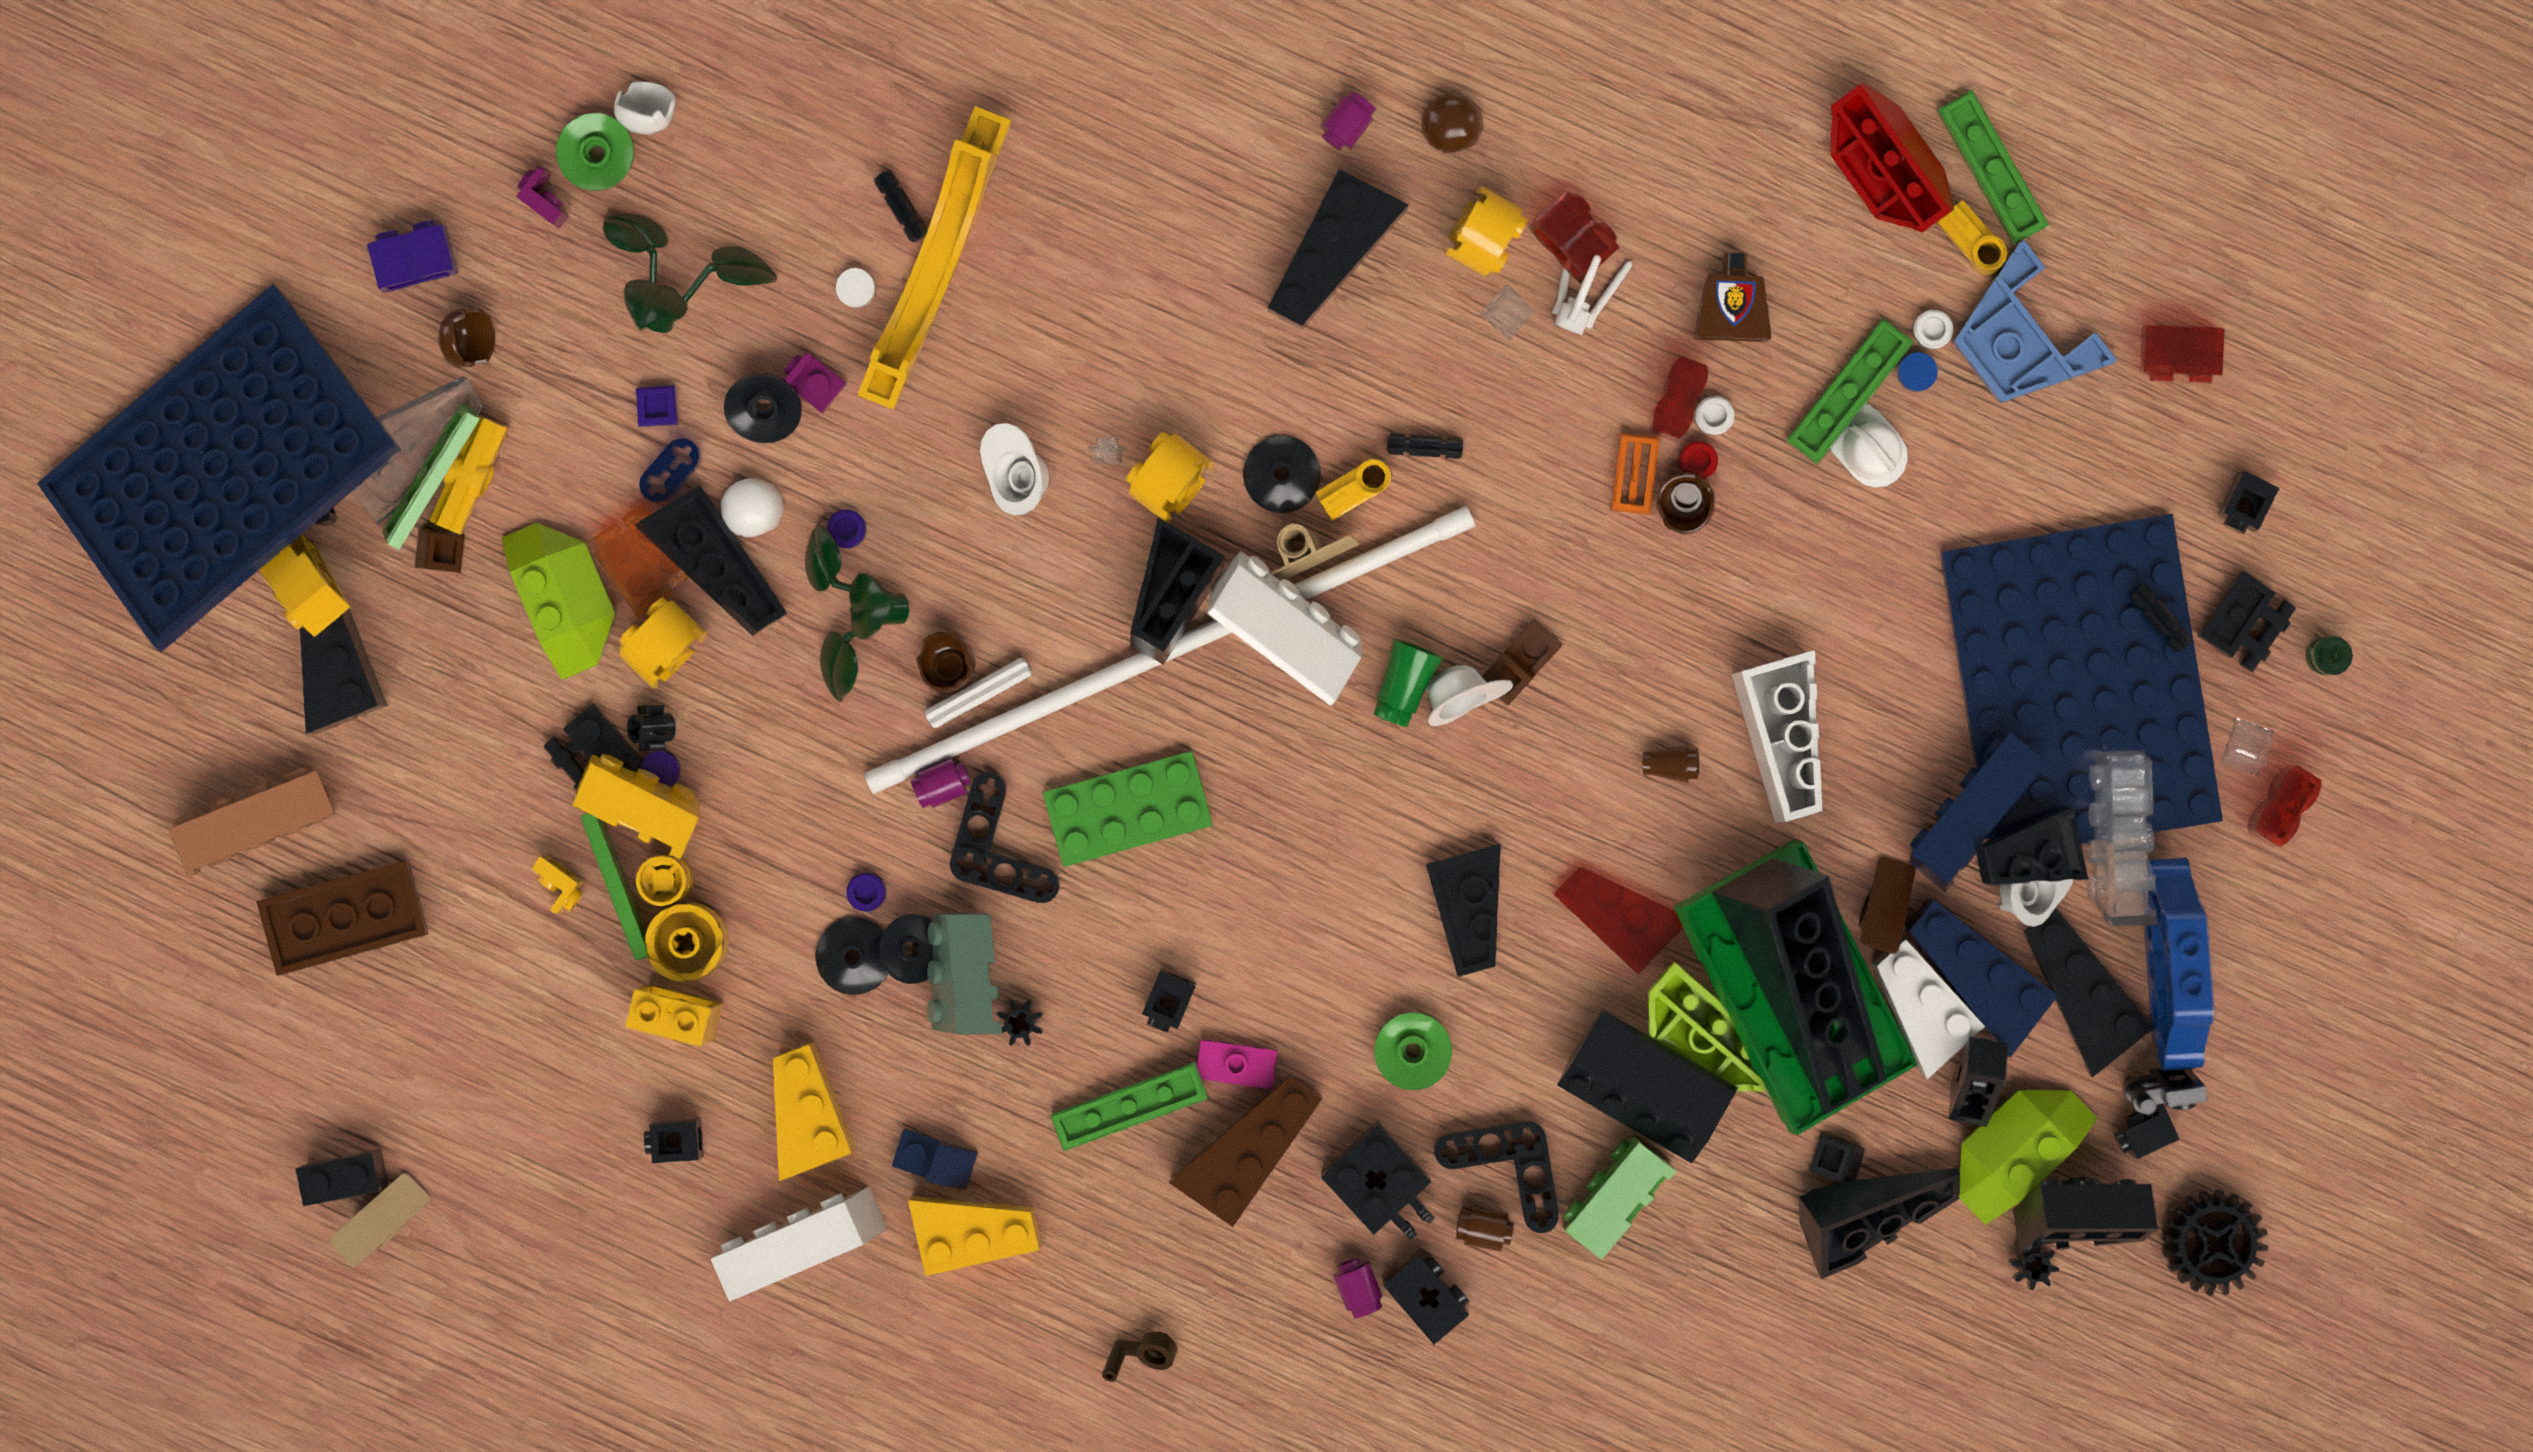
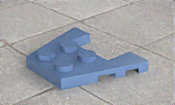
M2025 240L2019 243L1952 341L1999 403L2100 369L2117 361L2096 332L2063 357L2018 300L2014 292L2045 268Z

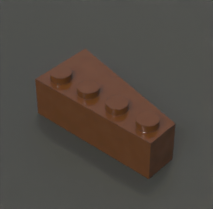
M1290 1073L1211 1144L1198 1153L1195 1158L1170 1178L1169 1183L1231 1227H1234L1319 1105L1322 1095Z

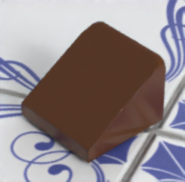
M419 530L415 568L461 573L465 534Z

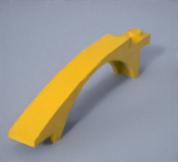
M974 106L962 140L955 139L943 186L927 234L895 310L873 348L869 358L871 361L857 396L889 409H895L959 262L985 197L984 192L1012 124L1011 120Z

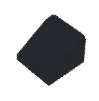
M1821 1134L1809 1171L1838 1182L1856 1180L1865 1148Z

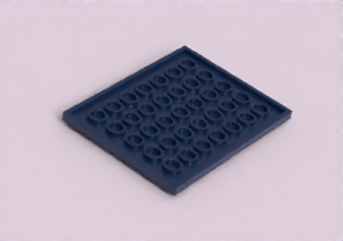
M272 284L37 484L154 648L162 652L402 449L277 286Z
M2173 514L1940 552L1975 768L1979 771L1987 762L1988 758L1984 756V753L1997 737L2004 741L2010 733L2048 762L2043 772L2012 810L2009 809L2005 814L2004 820L1987 840L2062 805L2073 807L2081 844L2223 821ZM2140 585H2148L2156 594L2154 597L2156 601L2161 600L2180 623L2178 627L2180 629L2184 628L2192 637L2191 644L2179 653L2174 652L2166 643L2168 639L2161 637L2142 614L2144 610L2137 608L2130 600V594Z

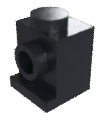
M2246 471L2238 472L2233 479L2234 482L2218 515L2226 518L2223 523L2225 527L2244 535L2247 529L2250 531L2260 529L2279 488ZM2241 498L2248 500L2250 508L2246 513L2239 511L2237 503Z
M1161 969L1142 1012V1015L1149 1017L1147 1024L1165 1032L1169 1031L1170 1026L1178 1029L1197 984ZM1164 995H1172L1175 998L1176 1004L1173 1008L1166 1009L1161 1005V998Z
M2162 1103L2156 1104V1110L2152 1114L2136 1111L2124 1118L2126 1124L2118 1127V1131L2113 1133L2123 1154L2129 1152L2136 1159H2140L2180 1140Z
M701 1118L653 1122L649 1124L650 1131L644 1132L645 1153L651 1154L652 1163L693 1161L704 1157ZM670 1133H677L681 1137V1144L678 1147L669 1144L668 1136Z

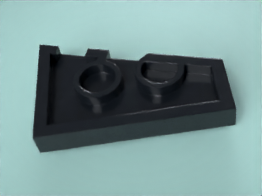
M2062 805L1974 846L1982 883L2020 884L2033 881L2055 882L2067 879L2089 880L2074 810L2070 806Z
M1501 843L1426 864L1458 977L1495 967Z

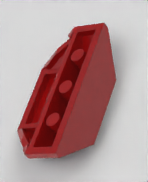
M1862 82L1831 105V157L1876 219L1898 226L1913 228V230L1923 233L1954 210L1944 167L1898 104Z

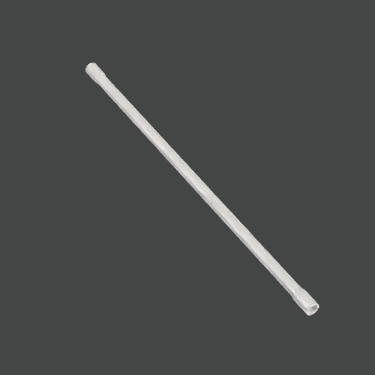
M1466 505L1435 519L1424 527L1293 585L1299 590V595L1307 600L1435 542L1454 537L1476 527ZM1216 619L1183 633L1166 662L1233 632ZM1140 652L909 756L890 761L864 773L865 779L871 792L876 794L903 782L913 774L1159 666L1161 663Z

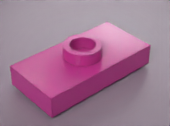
M1201 1039L1197 1065L1203 1080L1272 1089L1278 1050Z

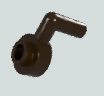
M1163 1332L1146 1333L1140 1341L1117 1340L1113 1344L1103 1369L1102 1377L1109 1382L1116 1381L1125 1356L1138 1357L1144 1365L1152 1369L1166 1370L1173 1365L1178 1347L1171 1337Z

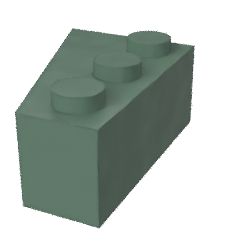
M933 913V922H930L928 927V939L932 945V961L929 962L927 970L929 983L932 984V1000H929L927 1005L928 1021L932 1023L931 1029L957 1035L1002 1034L1001 1022H993L991 1000L998 999L997 986H990L989 964L995 962L990 914Z

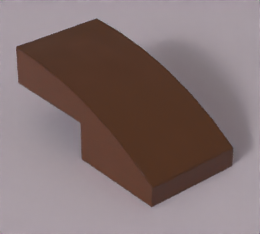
M1534 618L1482 677L1487 683L1500 680L1512 682V689L1499 697L1508 706L1561 648L1563 643Z

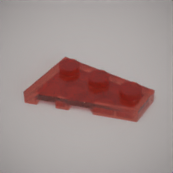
M1581 866L1553 893L1558 900L1638 975L1683 928L1675 910Z

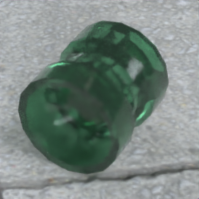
M2330 636L2317 638L2312 641L2306 650L2305 657L2307 665L2313 672L2327 676L2341 674L2346 671L2352 663L2353 653L2347 641L2341 637Z

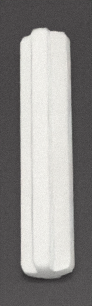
M1018 658L926 709L925 716L933 728H937L1030 677L1032 671L1024 658Z

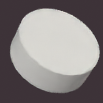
M848 269L839 276L836 282L838 298L851 308H862L868 305L875 296V282L862 269Z
M1940 310L1925 311L1917 317L1913 324L1914 339L1920 346L1926 349L1941 348L1949 342L1953 334V324L1950 317Z
M1707 397L1698 404L1695 410V423L1707 435L1716 436L1723 434L1733 424L1734 409L1730 402L1723 397Z

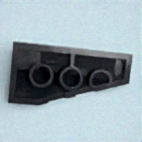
M1957 1168L1837 1182L1819 1189H1813L1807 1194L1799 1196V1222L1820 1277L1823 1279L1859 1264L1868 1258L1864 1253L1865 1251L1883 1240L1887 1245L1898 1239L1896 1233L1913 1221L1914 1223L1921 1224L1960 1199V1173Z

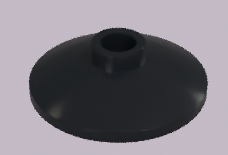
M755 373L738 379L729 388L724 401V414L730 427L741 437L757 443H772L788 437L797 428L801 419L802 404L797 391L784 379L772 374ZM765 399L771 403L763 405L759 403L758 400Z
M1273 436L1258 443L1246 458L1243 469L1244 484L1249 496L1260 507L1275 513L1293 512L1309 503L1318 490L1321 476L1320 465L1312 449L1303 441L1290 436ZM1280 466H1284L1289 470V477L1284 481H1279L1274 476L1275 469Z
M851 917L833 923L824 931L817 943L815 959L819 974L831 988L844 994L859 995L872 991L886 979L888 973L882 965L879 953L880 941L884 933L882 928L870 920ZM853 949L859 953L860 959L858 963L850 964L846 960L848 950Z

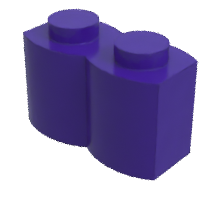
M434 220L413 225V231L407 234L399 235L397 230L375 235L376 241L367 244L378 289L383 293L391 292L459 273L448 231L444 225H436Z

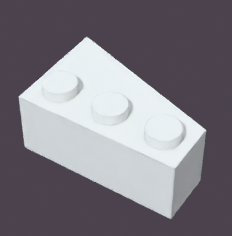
M1901 938L1900 947L1896 954L1883 952L1871 963L1900 1025L1905 1041L1908 1043L1912 1055L1918 1064L1917 1068L1924 1078L1928 1079L1967 1043L1969 1036L1974 1037L1985 1027L1907 940Z

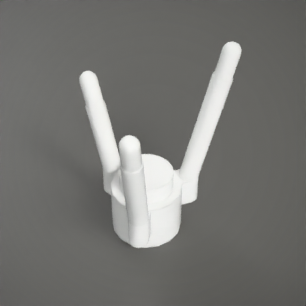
M1599 255L1593 257L1576 299L1569 296L1567 303H1565L1572 258L1566 256L1561 272L1557 301L1552 311L1553 314L1557 315L1554 324L1579 335H1583L1586 327L1592 329L1596 317L1626 277L1633 263L1626 261L1591 311L1588 312L1591 305L1584 301L1597 272L1601 257Z

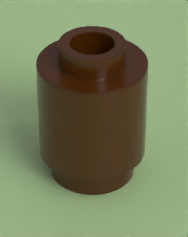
M1471 1206L1470 1210H1460L1455 1239L1464 1241V1245L1501 1252L1503 1244H1511L1514 1222L1507 1221L1508 1213Z

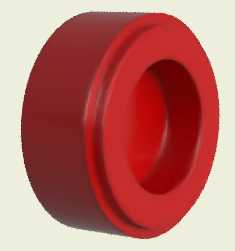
M1692 442L1682 449L1678 460L1681 472H1694L1707 479L1717 469V452L1706 442Z

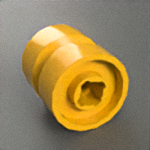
M664 854L649 858L640 866L636 876V886L638 893L645 901L652 905L665 906L680 902L688 896L693 887L694 876L686 860L683 858L680 860L670 854Z

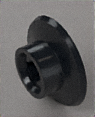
M918 914L903 915L892 921L885 929L880 941V959L887 973L895 980L906 984H916L928 979V964L932 961V945L928 939V927L930 922H933L929 918ZM907 941H912L913 953L910 956H905L904 944Z

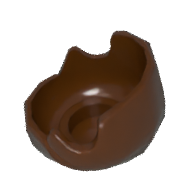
M1446 94L1437 97L1428 104L1421 117L1422 134L1430 146L1444 153H1456L1473 147L1484 128L1482 112L1473 100L1459 94Z
M479 308L458 309L445 316L438 331V345L444 358L457 367H472L490 360L495 347V330L491 318L484 310Z
M1686 471L1673 474L1661 485L1656 507L1663 519L1664 526L1669 530L1684 535L1698 532L1710 522L1715 511L1716 499L1712 487L1703 476Z
M939 631L927 636L923 640V649L916 658L923 682L932 690L952 693L966 686L971 680L976 667L972 647L962 637L952 633Z

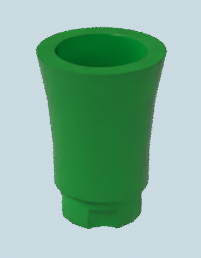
M1393 638L1387 668L1376 697L1379 701L1376 704L1374 715L1394 724L1408 727L1413 714H1416L1427 686L1442 662L1443 657L1417 645Z

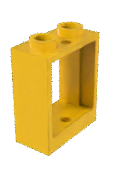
M646 984L634 989L625 1027L702 1047L714 1040L723 1003Z

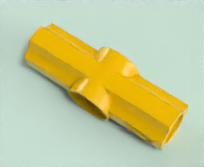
M479 415L480 420L444 477V483L446 484L429 520L462 535L477 499L482 498L488 489L494 474L493 463L509 430Z

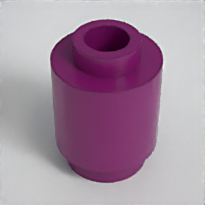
M1351 91L1347 97H1341L1320 125L1325 131L1322 138L1339 151L1343 146L1352 149L1373 121L1371 116L1376 111V108L1361 95Z
M952 758L919 772V777L911 780L913 790L922 808L930 805L935 808L967 794L966 785L971 784L963 762L955 764Z
M1356 1257L1338 1265L1339 1272L1334 1274L1333 1277L1346 1310L1351 1311L1354 1318L1364 1317L1383 1307L1380 1301L1383 1296L1369 1261L1361 1262L1359 1257Z

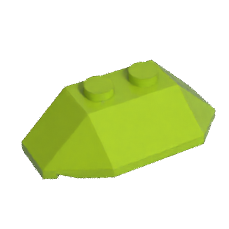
M534 523L502 537L510 575L539 643L560 678L564 680L599 665L616 612L586 542L539 523Z
M1673 962L1648 990V1036L1738 1087L1737 1092L1765 1091V1085L1760 1075L1756 1074L1729 1013L1722 1007L1718 996L1676 962Z
M2017 1089L1992 1113L1987 1127L1979 1125L1961 1142L1959 1163L1960 1200L1984 1225L1988 1224L2021 1202L2079 1146L2098 1118L2071 1090Z

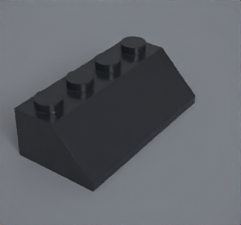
M1603 1009L1570 1055L1557 1083V1086L1691 1164L1711 1138L1738 1089L1735 1085Z

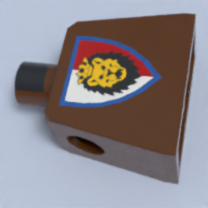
M1724 253L1723 275L1712 274L1706 277L1694 331V340L1768 342L1771 340L1764 278L1762 276H1746L1747 254Z

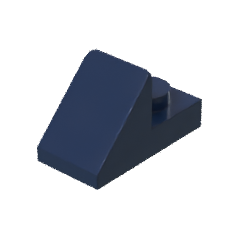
M905 1128L892 1167L927 1178L926 1181L930 1183L966 1190L978 1152Z

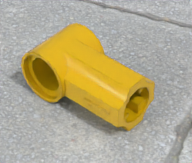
M1963 200L1954 206L1952 212L1937 222L1938 226L1967 257L1971 267L1977 273L1991 275L1997 272L2004 264L2007 257L2006 245L2000 238L1992 234ZM1983 246L1993 247L1998 253V261L1991 265L1984 264L1978 258V249Z
M1370 459L1315 493L1331 520L1334 521L1377 494L1384 492L1392 481V473L1390 467L1385 462L1378 459ZM1371 465H1377L1384 470L1385 480L1380 487L1371 488L1364 482L1363 473Z

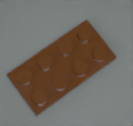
M409 860L256 901L277 976L429 934Z

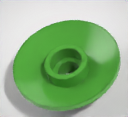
M588 113L578 116L564 127L557 141L556 158L561 172L572 184L589 191H602L617 185L628 174L634 159V145L627 129L615 118L601 113ZM595 147H601L604 150L603 158L598 161L591 158V151Z
M1417 1012L1403 1013L1389 1020L1380 1030L1374 1047L1375 1061L1384 1078L1394 1086L1405 1090H1421L1434 1085L1445 1075L1452 1058V1045L1445 1028L1433 1017ZM1416 1043L1419 1045L1420 1054L1417 1057L1412 1058L1406 1054L1405 1049L1408 1044Z

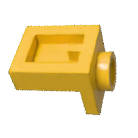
M548 854L540 856L531 868L539 874L536 880L553 892H556L558 888L563 891L550 911L556 915L562 913L565 909L569 912L572 911L583 896V892L579 889L585 881Z

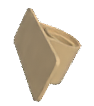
M1300 524L1286 525L1281 529L1277 537L1278 550L1285 566L1271 572V574L1280 581L1281 579H1289L1359 545V541L1352 536H1346L1322 547L1319 538L1312 531ZM1304 535L1306 539L1304 548L1294 553L1292 550L1293 541L1298 536Z
M404 1173L330 1237L329 1243L349 1265L355 1267L373 1251L376 1252L384 1246L410 1218L429 1202L430 1198L410 1175Z

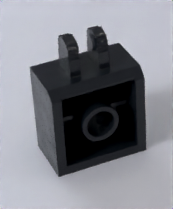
M1379 1121L1375 1122L1321 1172V1178L1373 1235L1387 1222L1392 1220L1410 1240L1414 1239L1418 1235L1415 1232V1228L1398 1213L1408 1203L1416 1210V1214L1423 1221L1430 1224L1435 1219L1428 1208L1416 1197L1431 1183V1178ZM1371 1169L1376 1173L1383 1170L1386 1173L1383 1176L1385 1183L1381 1186L1377 1184L1370 1186L1366 1182L1369 1180V1176L1366 1173Z

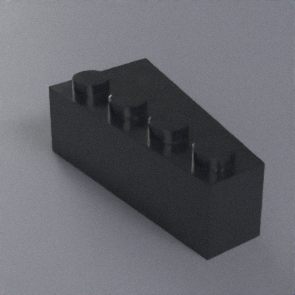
M1339 169L1268 306V313L1303 330L1372 249L1384 238L1386 233L1406 213L1408 204Z

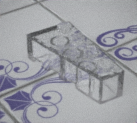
M2143 750L2097 752L2096 766H2091L2089 772L2091 789H2095V803L2089 804V822L2091 827H2094V840H2089L2088 858L2089 862L2093 863V877H2088L2089 880H2087L2088 898L2094 901L2109 927L2156 925V910H2152L2148 905V891H2155V875L2152 874L2151 863L2147 859L2146 854L2154 851V836L2151 823L2145 821V816L2153 815L2152 763Z

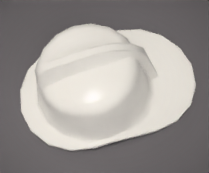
M1869 404L1863 407L1831 448L1832 453L1855 479L1863 485L1874 488L1888 486L1897 481L1905 471L1908 460L1907 447L1901 436L1883 415Z
M1009 423L996 424L988 429L982 438L980 447L982 464L996 504L1004 512L1013 516L1025 515L1035 508L1046 491L1049 483V470L1046 463L1036 455L1026 433L1019 427Z
M1466 665L1452 666L1430 680L1426 691L1433 709L1427 721L1430 726H1440L1452 722L1470 710L1503 696L1512 689L1513 684L1507 680L1487 683L1474 668Z
M2073 879L2055 882L2033 881L2030 883L2000 885L2001 899L1998 902V907L2001 910L2009 911L2016 915L2024 925L2032 927L2041 925L2065 897L2073 883Z

